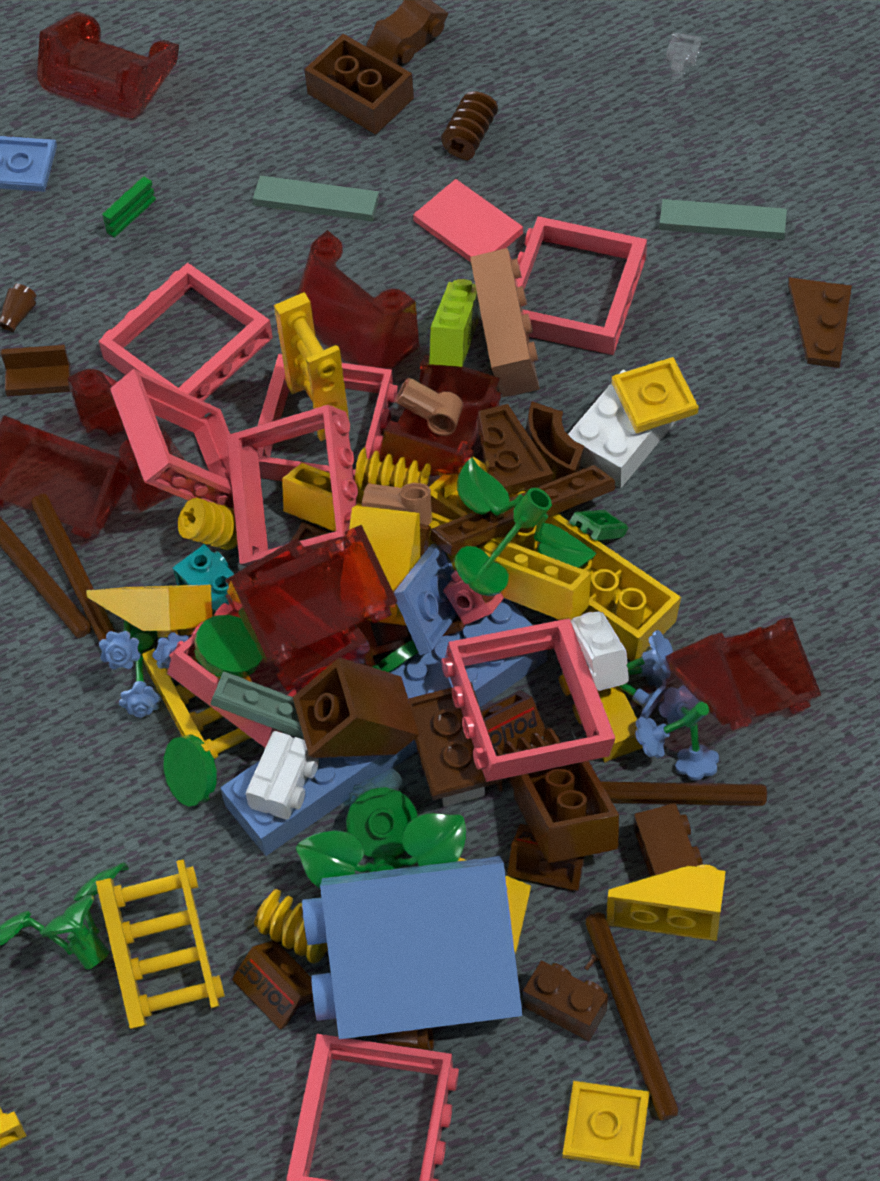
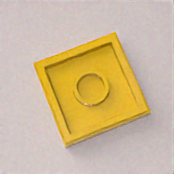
M674 357L612 376V385L636 434L698 414L699 407Z
M573 1081L563 1158L640 1169L649 1091Z

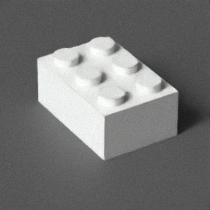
M611 383L568 435L574 441L585 446L580 466L584 468L593 465L597 466L613 478L615 486L621 489L676 421L636 434Z

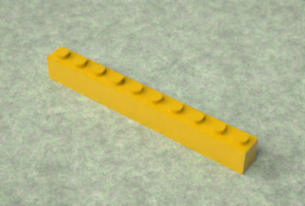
M304 463L299 464L282 478L283 511L325 527L328 530L336 531L330 473ZM358 490L356 497L357 506H362L364 491ZM432 512V522L429 526L433 529L452 520ZM497 537L475 547L480 548L490 557L503 539ZM430 538L428 547L431 544H434V542ZM511 542L494 561L503 566L509 574L508 584L501 592L505 599L558 620L569 618L572 620L575 617H579L589 607L591 573ZM448 554L454 571H456L454 562L456 554L452 556Z

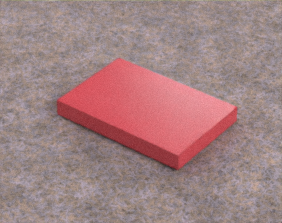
M457 179L452 181L413 214L414 222L469 262H471L470 257L507 248L523 234V226Z

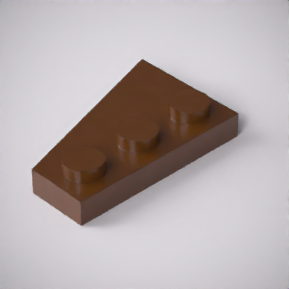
M788 277V288L792 296L795 316H797L807 364L840 368L852 285Z
M508 404L478 412L477 425L486 471L502 484L508 494L552 482L554 473Z

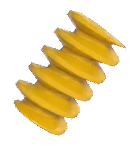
M363 448L356 462L355 483L360 491H364L368 483L402 488L410 483L427 485L431 467L427 463L422 472L418 471V461L413 460L409 469L405 468L404 457H400L397 464L393 465L391 454H387L384 461L380 462L379 451H374L371 458L368 459L366 448Z
M192 498L186 502L178 518V531L183 538L192 539L193 541L224 550H231L238 546L233 508L199 498Z
M278 889L273 890L259 907L254 920V926L258 928V932L261 934H270V938L275 942L282 941V945L287 949L294 948L295 953L299 956L306 955L307 960L311 963L319 962L327 952L328 946L327 943L307 945L302 903H299L292 910L293 898L287 896L280 903L281 891Z

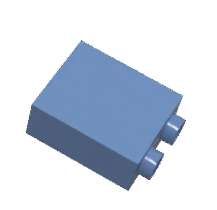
M500 856L322 878L320 885L321 897L302 900L307 945L327 943L331 973L312 975L316 1020L337 1019L339 1039L522 1016L505 870Z

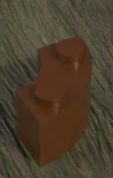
M403 0L402 4L392 15L376 22L366 47L395 64L408 63L415 53L429 44L434 37L442 33L445 26L444 22L449 13L431 0Z
M532 401L525 431L554 473L552 481L579 471L585 446L574 441L565 432L562 424L563 411Z

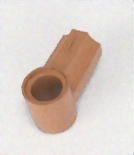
M411 378L405 380L395 399V403L426 419L429 429L440 436L451 435L455 431L463 407L461 399L456 394L451 392L438 394Z
M368 483L364 489L363 507L420 513L421 524L429 525L432 522L431 491L425 484L410 483L402 488Z

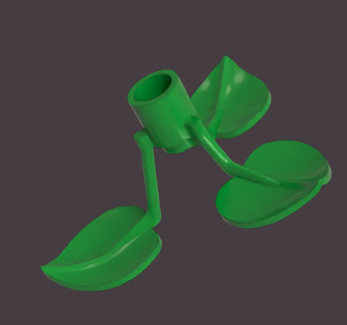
M470 458L462 467L457 479V491L463 503L472 511L481 515L491 511L494 515L498 516L514 508L513 519L516 523L490 557L483 550L474 546H465L457 552L454 560L455 568L461 579L473 591L484 596H494L505 589L509 581V574L503 566L494 561L521 528L528 529L536 526L534 539L540 542L538 545V553L577 568H580L594 558L596 552L563 529L553 524L544 523L548 518L546 513L552 506L551 498L546 492L539 488H530L524 496L520 494L515 500L509 502V494L502 484L480 468L473 458Z
M427 813L417 816L408 823L403 834L404 849L409 855L413 856L409 859L399 858L396 860L390 855H380L372 863L359 865L358 863L364 855L363 844L354 835L343 831H325L313 834L300 841L296 846V850L307 876L314 885L320 888L322 878L353 875L355 871L377 872L400 869L402 866H410L418 862L419 866L456 862L459 860L465 845L466 825L464 817L460 814Z
M123 862L92 877L74 896L73 900L75 903L69 906L62 915L51 920L45 927L33 918H30L32 915L30 911L22 912L8 919L0 925V946L8 942L21 929L33 927L40 932L42 937H48L64 948L68 955L74 953L86 970L93 968L110 953L97 935L100 930L95 925L89 910L94 902L93 896L98 894L96 881L107 878L113 880L119 871L129 870L128 865ZM84 918L86 919L89 928L83 925ZM71 932L67 937L70 943L64 941L57 934Z

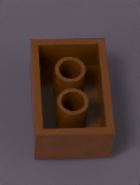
M345 34L338 37L304 69L308 95L374 134H377L414 99L411 72Z
M589 761L514 776V799L548 863L618 849L619 813Z

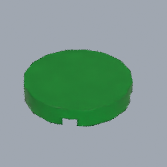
M232 615L211 617L202 623L194 639L196 648L194 652L197 660L206 670L218 677H221L224 671L240 678H245L256 671L264 657L265 644L262 635L254 625L240 617Z
M413 639L388 655L378 664L372 666V668L391 672L418 653Z
M191 734L173 738L167 745L164 754L166 782L174 797L188 807L207 803L210 800L208 798L209 794L214 793L217 785V770L210 750L205 751L201 744L205 743L199 737Z
M388 787L370 788L359 794L349 806L346 816L347 833L359 839L363 844L364 855L372 858H377L380 855L396 857L405 852L403 846L404 830L408 823L417 817V811L411 800L398 790Z

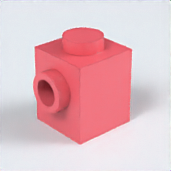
M457 570L451 574L452 580L443 590L464 625L492 614L504 599L501 593L494 596H484L473 591L461 579Z

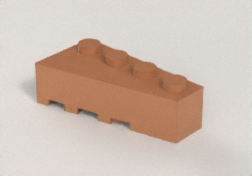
M508 248L470 257L490 364L501 396H514L540 390L534 361H538L537 350L534 341L530 342L528 336L529 333H533L529 314H524L522 306L527 305L523 286L518 287L516 280L522 278L518 259H511Z

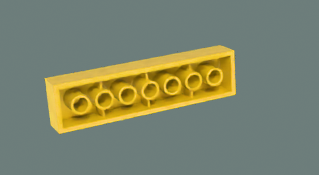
M467 453L429 486L432 512L451 520L473 513L474 511L463 503L458 494L457 479L462 467L470 458H473L478 466L487 472L485 464ZM522 490L519 492L509 494V497H514L516 495L524 493L525 491ZM558 513L549 516L544 523L553 524L563 529L596 552L593 559L580 567V569L591 573L589 607L580 616L588 612H603L626 649L627 659L633 661L640 658L642 653L646 652L647 647L650 646L649 637L652 636V633L659 630L664 634L676 622L681 597L601 542L592 539L589 534L582 532L577 526L570 524V521ZM536 526L528 529L521 528L510 542L538 552L540 542L534 539ZM507 534L502 535L498 538L504 539Z

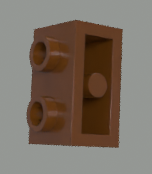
M676 803L634 814L633 831L650 877L686 866L697 867L698 865H703L699 848L697 846L692 847L688 838L691 835L686 814L680 815Z
M541 960L523 990V1007L589 1042L607 1012L608 994L604 993L601 986L589 980L583 982L571 976L568 969L557 963L550 965Z

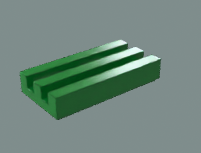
M145 176L142 177L102 213L106 232L115 238L156 200L153 196L154 189L151 188L153 185L151 180Z
M606 510L575 512L569 522L573 526H582L580 530L584 533H592L591 538L595 541L623 538L629 529L628 525Z

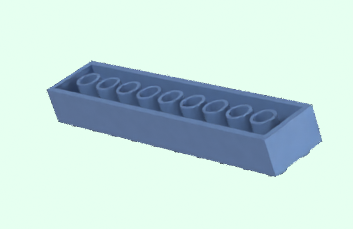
M504 598L492 614L466 624L460 632L442 636L431 653L420 655L418 652L389 673L402 677L408 699L453 687L451 679L444 676L441 664L442 658H445L448 642L533 625L510 600ZM547 650L464 666L469 681L472 682L479 706H483L547 661ZM413 740L396 755L319 758L315 776L312 779L307 777L303 786L305 797L299 810L293 809L290 818L287 820L273 816L270 813L251 809L248 806L245 793L260 761L220 787L226 808L262 853L267 856L417 752V748Z

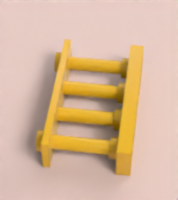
M303 292L275 304L274 310L286 382L291 393L295 394L305 390L313 402L314 409L330 405L345 411L349 419L340 349L335 345L324 350L315 336L311 303L307 295ZM325 429L317 431L320 441L326 439Z
M155 649L142 654L146 670L159 694L162 696V700L182 736L191 734L199 737L205 743L201 744L205 751L210 750L214 759L218 758V753L251 738L238 728L213 741L210 738L204 741L200 734L204 730L203 726L224 716L212 707L198 714L195 711L189 714L185 705L189 703V699L196 695L186 687H182L181 684L174 686L171 680L172 677L167 674L168 668L160 669L157 667V660L152 656ZM249 676L243 678L248 681H251Z
M184 859L176 861L179 874L122 888L121 884L115 886L111 878L96 881L130 1029L146 1026V1017L152 1016L151 1012L207 997H209L211 1008L220 1007L218 999L225 997L220 975H212L192 889L199 888L194 866L186 867ZM183 888L188 910L130 924V921L123 922L120 908L125 907L126 902ZM191 924L196 946L140 961L138 957L131 958L128 944L135 943V938ZM200 961L205 983L148 997L147 994L140 995L137 981L142 980L143 975Z

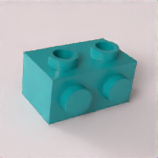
M205 544L172 567L177 585H211L212 617L222 604L226 603L229 605L242 587L245 589L250 587L246 579L239 572L234 574L228 568L227 561L218 551L213 553Z

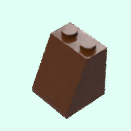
M339 657L293 696L309 757L312 758L396 755L419 736L402 677Z

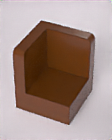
M368 620L356 624L366 657L400 648L412 640L406 625Z

